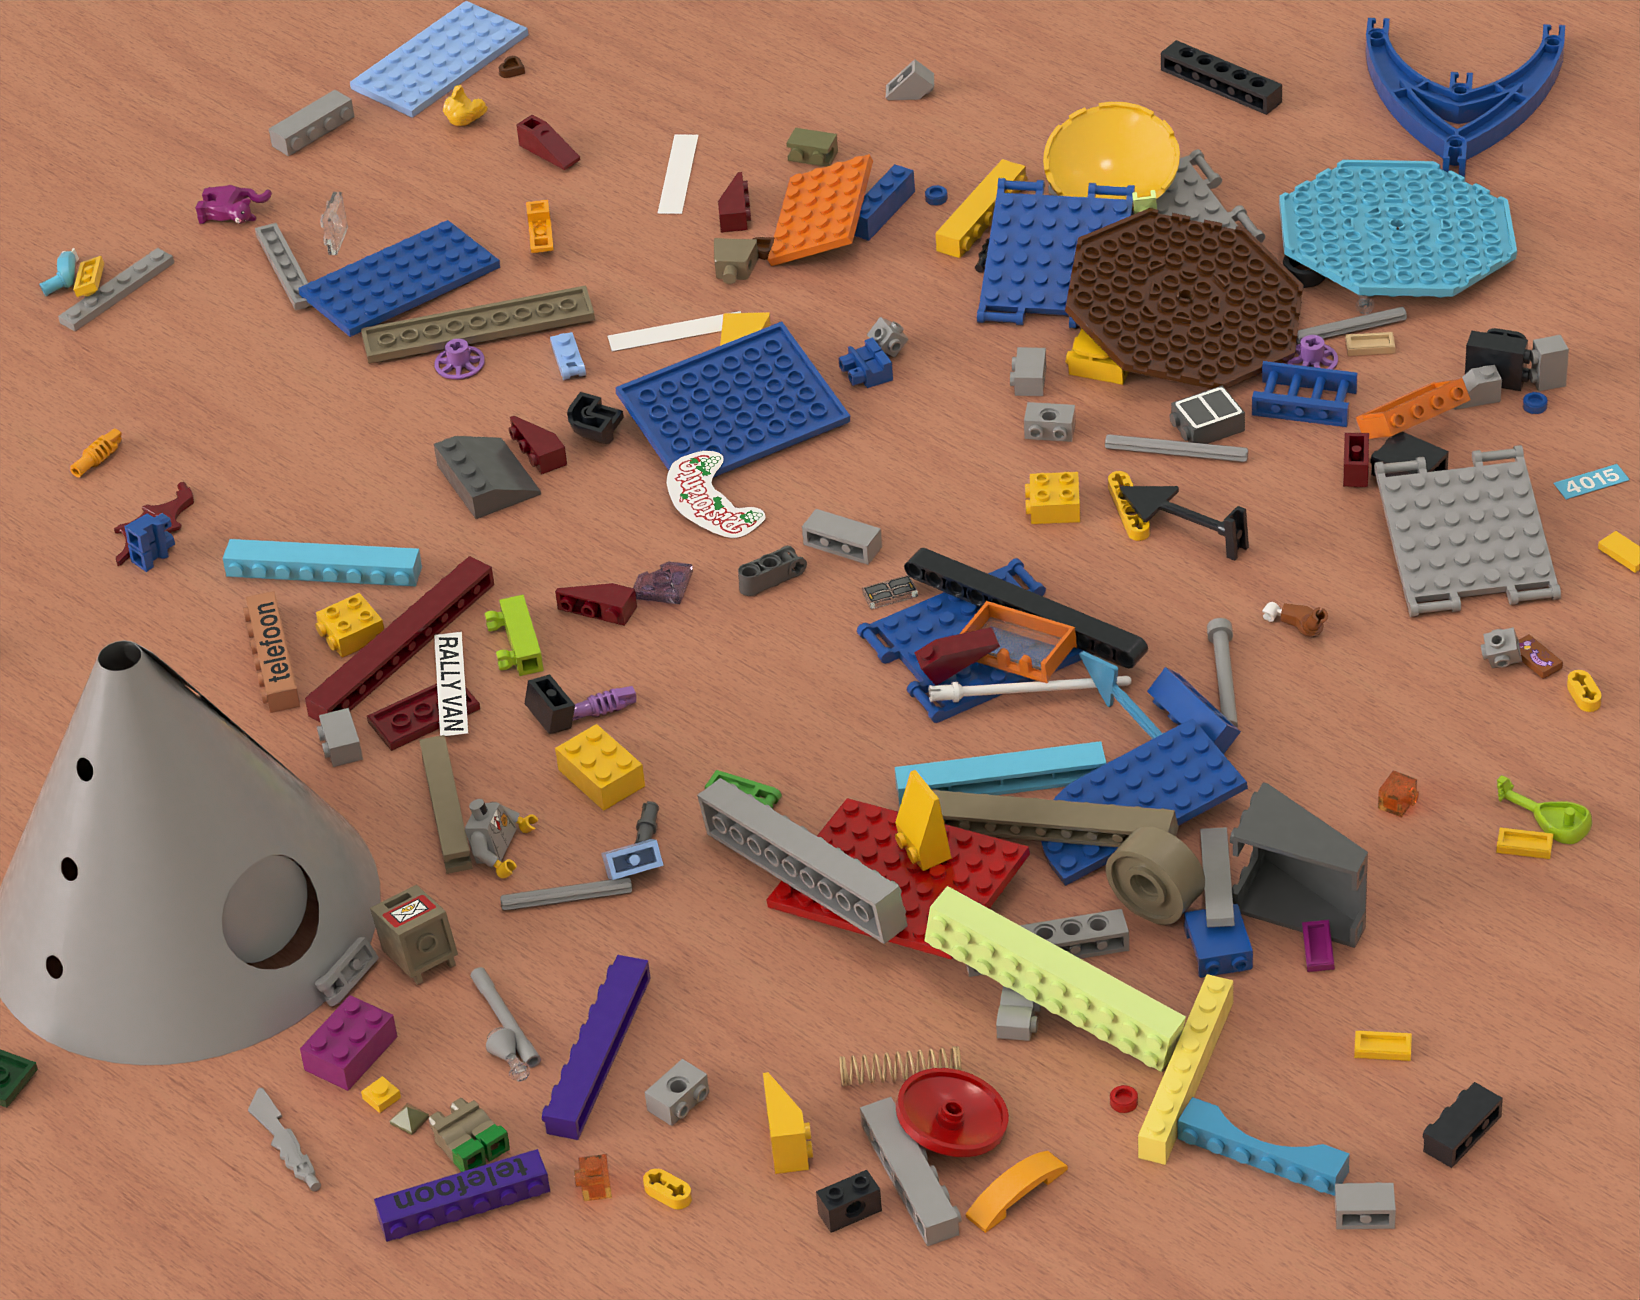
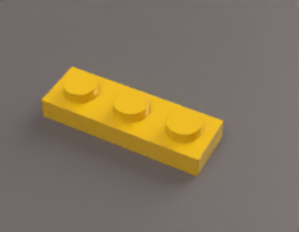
M102 256L80 263L73 288L76 297L82 295L85 297L91 296L98 290L105 264Z

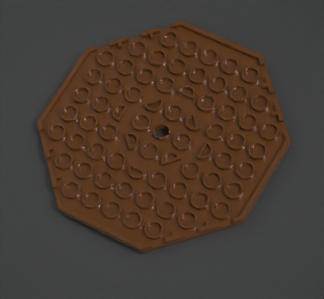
M1148 208L1078 238L1065 312L1122 370L1209 389L1223 385L1227 389L1261 374L1263 361L1285 363L1294 358L1304 285L1246 228L1236 226L1235 229L1222 227L1220 222L1205 219L1204 222L1190 220L1191 216L1172 213V216L1158 213L1159 210Z

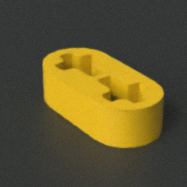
M1583 670L1570 672L1567 688L1577 706L1586 712L1598 710L1601 706L1602 695L1591 675Z
M651 1169L643 1176L646 1194L676 1210L684 1209L692 1202L689 1184L662 1169Z

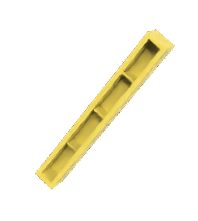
M1206 975L1139 1132L1138 1158L1166 1165L1178 1137V1119L1191 1098L1195 1096L1233 1005V980Z

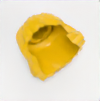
M457 85L454 87L452 95L446 99L443 112L451 124L466 126L484 115L488 107L482 99L478 98L471 101L464 93L463 86Z

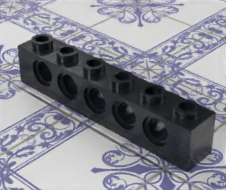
M1177 40L1161 52V71L1267 115L1282 103L1281 83Z

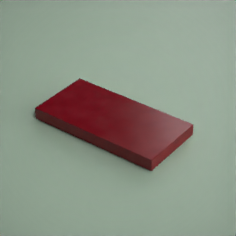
M437 683L367 715L368 723L391 751L440 729ZM465 687L467 715L480 710V703Z

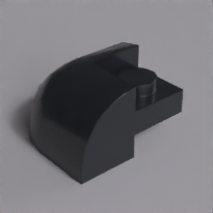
M580 392L567 411L568 422L576 434L602 444H610L614 440L613 432L624 418L622 410L602 405L601 397Z

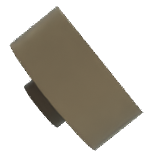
M1141 827L1136 829L1109 857L1106 863V876L1117 898L1134 914L1155 924L1167 925L1176 922L1202 894L1205 888L1204 871L1194 853L1180 839L1159 828Z

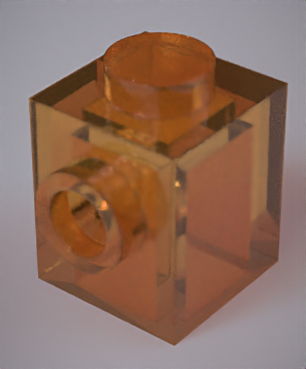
M1393 770L1379 789L1378 809L1402 818L1408 808L1414 806L1418 800L1417 779Z
M607 1154L578 1158L579 1169L574 1170L576 1187H582L584 1201L612 1198Z

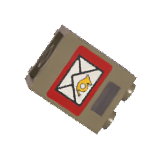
M418 885L370 908L383 952L410 978H413L417 985L423 983L421 973L446 961L449 968L456 966L454 956L458 955L446 911Z

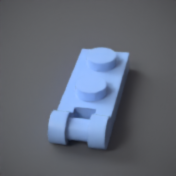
M573 332L551 336V346L562 379L567 380L570 379V376L575 375L579 377L586 376L585 365L581 359Z

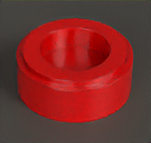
M1127 1085L1115 1087L1110 1093L1112 1109L1119 1113H1129L1135 1110L1138 1106L1137 1091Z

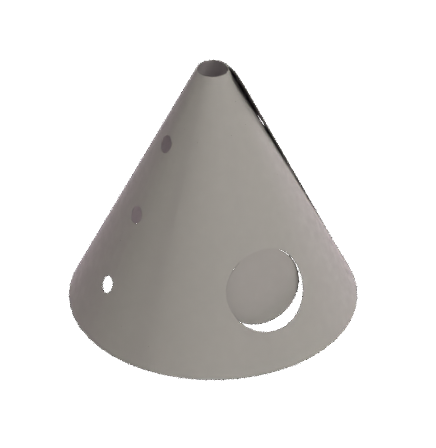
M123 640L110 643L100 651L0 886V998L22 1024L46 1041L69 1052L112 1063L170 1065L218 1057L250 1047L293 1026L325 1002V994L318 990L315 982L322 976H325L359 937H366L369 943L371 942L376 927L370 908L381 902L380 881L376 864L359 832L341 814L326 803L153 652L135 642ZM189 688H191L192 690H194L195 692H197L199 695L195 694V693H194L193 691H191ZM66 857L74 860L77 865L78 876L74 881L67 880L62 874L61 863ZM298 863L310 877L319 903V923L316 936L308 951L289 966L279 969H260L250 966L246 963L263 961L279 952L291 940L302 922L308 893L306 879L301 868L297 865ZM50 955L56 956L62 963L63 973L58 979L50 976L47 971L46 961ZM335 983L332 985L334 990L337 988Z

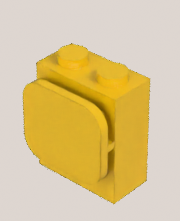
M1083 329L1075 337L1073 348L1066 355L1065 363L1068 365L1069 375L1123 385L1129 373L1122 370Z

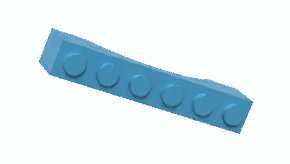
M1194 1097L1191 1098L1178 1119L1179 1140L1207 1149L1212 1153L1229 1157L1239 1163L1262 1169L1267 1173L1284 1177L1294 1183L1306 1185L1319 1192L1335 1196V1184H1342L1349 1173L1350 1153L1325 1144L1308 1147H1288L1260 1141L1235 1127L1224 1116L1218 1106Z

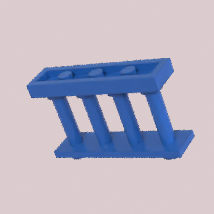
M1263 361L1262 382L1266 383L1264 392H1253L1252 415L1347 427L1349 403L1344 401L1347 393H1357L1358 373ZM1276 384L1290 386L1288 394H1274ZM1299 387L1312 388L1311 398L1298 397ZM1323 390L1336 391L1335 401L1322 400Z

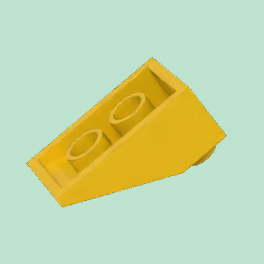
M913 770L910 772L897 815L896 827L898 833L895 834V838L899 847L907 850L913 864L917 863L925 871L951 859V853L939 798L919 773Z
M769 1072L763 1073L775 1174L809 1170L808 1158H813L811 1141H806L811 1139L810 1123H804L802 1110Z

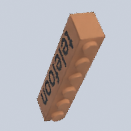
M275 591L247 596L248 607H243L245 621H251V623L246 625L249 638L254 637V639L250 640L252 653H258V655L253 656L256 671H262L257 672L259 686H265V688L260 689L263 704H269L270 713L300 707Z

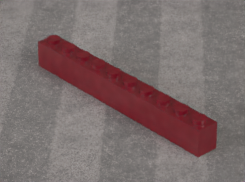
M471 556L458 564L453 571L442 578L439 583L426 592L424 596L411 605L380 634L376 635L364 648H361L342 667L328 677L314 691L309 693L305 698L308 717L320 722L319 715L349 708L351 711L427 645L434 638V635H438L495 585L492 567Z

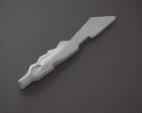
M259 1088L248 1108V1112L274 1135L271 1146L280 1150V1159L285 1160L286 1167L294 1171L295 1178L307 1183L311 1191L319 1190L321 1184L316 1178L315 1170L307 1154L303 1155L301 1153L300 1144L292 1130L284 1129L278 1118L282 1117L281 1113L265 1090Z

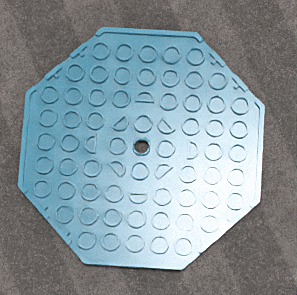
M1342 160L1337 163L1336 168L1332 170L1327 168L1317 174L1316 179L1313 181L1306 180L1297 185L1295 191L1290 194L1285 192L1279 196L1284 254L1358 295L1453 297L1515 260L1517 256L1508 199L1502 196L1496 198L1490 195V190L1477 183L1471 185L1465 182V177L1453 171L1446 172L1440 169V164L1434 161Z

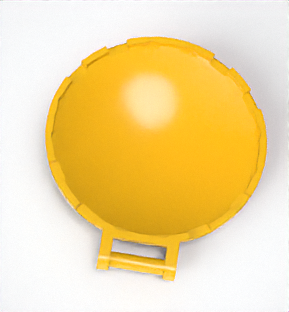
M1104 102L1098 103L1099 106L1087 110L1084 107L1069 115V119L1062 125H1058L1051 133L1045 146L1043 162L1046 178L1058 196L1088 197L1089 183H1096L1099 186L1118 187L1135 185L1137 198L1151 196V190H1155L1156 199H1158L1170 187L1179 168V144L1170 125L1165 120L1162 121L1155 116L1153 111L1136 104ZM1096 194V198H1108V199H1126V198H1127V196L1097 195V194Z

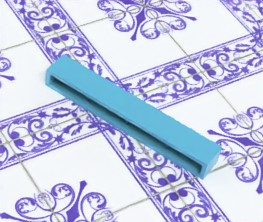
M229 539L223 556L226 577L416 586L422 569L420 551L416 548Z
M1099 741L894 767L899 806L903 799L910 772L913 770L919 773L932 790L1003 795L1066 787L1078 778L1105 765L1106 759L1102 742Z

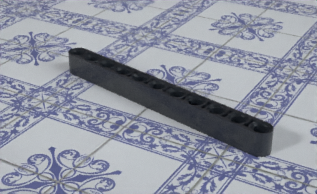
M920 548L904 564L905 572L912 579L976 606L982 607L988 601L1075 627L1077 648L1122 667L1133 668L1148 652L1146 641L1133 633L927 548Z

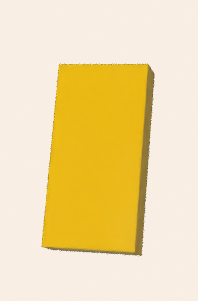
M1614 531L1598 542L1599 550L1634 573L1640 570L1639 545L1617 531Z
M1500 828L1496 853L1550 859L1553 834Z
M1355 1031L1354 1058L1411 1061L1412 1033Z

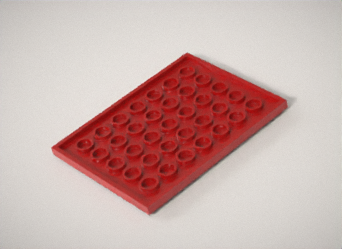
M847 798L817 837H822L830 845L840 848L848 856L858 859L863 865L871 870L878 871L881 876L899 885L902 891L901 897L906 910L905 915L908 926L888 942L952 960L953 957L932 947L924 941L930 906L948 886L990 909L1029 857V846L944 824L951 859L923 871L917 863L913 864L907 850L905 848L901 849L896 841L898 811ZM782 880L766 899L768 908L870 936Z

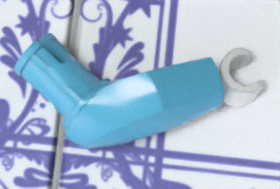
M75 248L72 251H62L57 259L56 276L39 284L45 296L62 287L68 289L74 284L76 262L79 260Z

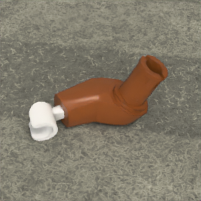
M1269 602L1262 610L1265 613L1263 615L1265 620L1272 622L1277 615L1281 616V622L1295 626L1301 634L1307 637L1319 635L1323 631V623L1328 619L1327 611L1324 608L1320 611V607L1313 610L1304 605L1284 603L1283 608L1280 609L1276 603Z

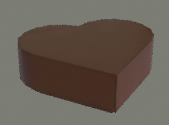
M517 56L507 57L504 63L498 67L499 75L503 78L525 74V67Z
M775 237L753 238L757 239L758 257L767 260Z

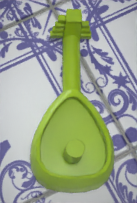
M1501 775L1497 779L1499 801L1502 802L1505 798L1533 812L1539 826L1545 833H1552L1554 840L1563 844H1575L1589 833L1592 827V815L1586 807L1567 801L1537 803L1512 791L1514 785L1509 778Z

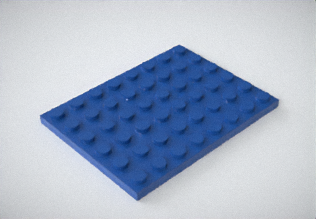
M782 321L616 387V395L668 470H670L672 463L681 457L700 451H714L723 456V463L713 477L849 423L851 417Z

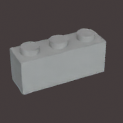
M815 509L802 526L804 545L867 565L882 548L881 528L819 509Z

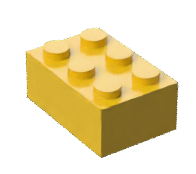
M597 724L555 748L558 770L603 811L645 787L643 764Z

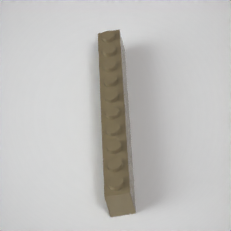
M932 790L939 798L944 824L992 837L1119 847L1133 831L1141 827L1159 828L1175 837L1179 828L1175 810L1164 808L1156 809L1139 806L1131 807L1114 804L1107 805Z

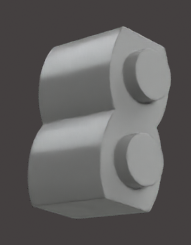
M1003 986L996 1023L997 1038L1030 1041L1032 1033H1037L1038 1016H1035L1036 1011H1041V1005Z

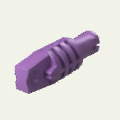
M633 686L613 688L609 692L606 690L602 694L597 693L596 696L590 695L587 700L575 704L573 721L591 715L592 717H599L600 714L606 715L607 712L619 711L635 703L636 692Z

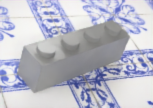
M333 90L269 128L272 147L287 156L292 155L354 117L352 99L337 90Z

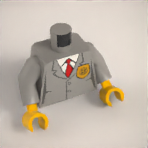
M476 799L469 805L472 814L465 826L472 854L477 864L485 863L491 868L494 866L498 877L507 878L513 874L512 871L517 866L510 859L505 860L503 863L501 860L517 830L515 823L518 824L521 832L529 833L536 829L530 824L538 822V818L533 814L523 818L519 816L520 813L500 803H485L482 799Z

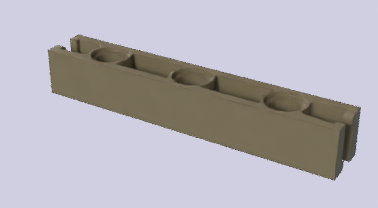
M445 735L420 739L422 758L446 873L473 869Z

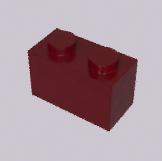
M1345 433L1343 487H1368L1369 433Z

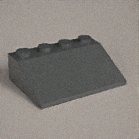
M454 436L434 444L438 468L475 519L541 495V490L502 438Z

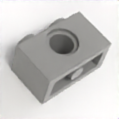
M1027 403L1024 417L1025 439L1072 442L1076 424L1075 405Z
M681 1059L645 1091L647 1111L673 1126L708 1095L707 1074Z

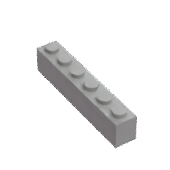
M892 1097L860 1107L861 1126L926 1245L930 1246L958 1236V1223L962 1221L957 1206L951 1205L946 1186L939 1184L938 1173L934 1165L929 1166L924 1147L922 1145L918 1146L917 1142L902 1128L897 1118L896 1104Z

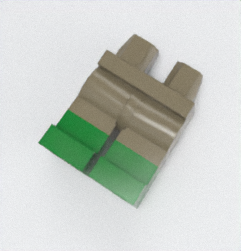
M460 1097L450 1106L452 1114L445 1117L441 1112H436L429 1117V1124L434 1132L435 1143L442 1148L461 1172L486 1165V1159L490 1162L510 1150L508 1132L501 1125L497 1126L486 1112L479 1108L475 1100L468 1103ZM496 1142L499 1143L496 1149L491 1150V1145ZM474 1156L476 1158L475 1162L468 1165L467 1160Z

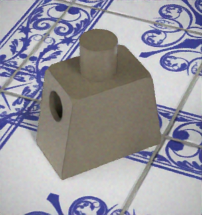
M714 238L716 278L723 279L726 284H733L736 279H748L759 258L757 239Z

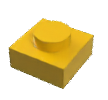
M383 1076L361 1091L362 1099L379 1113L401 1098L400 1090Z

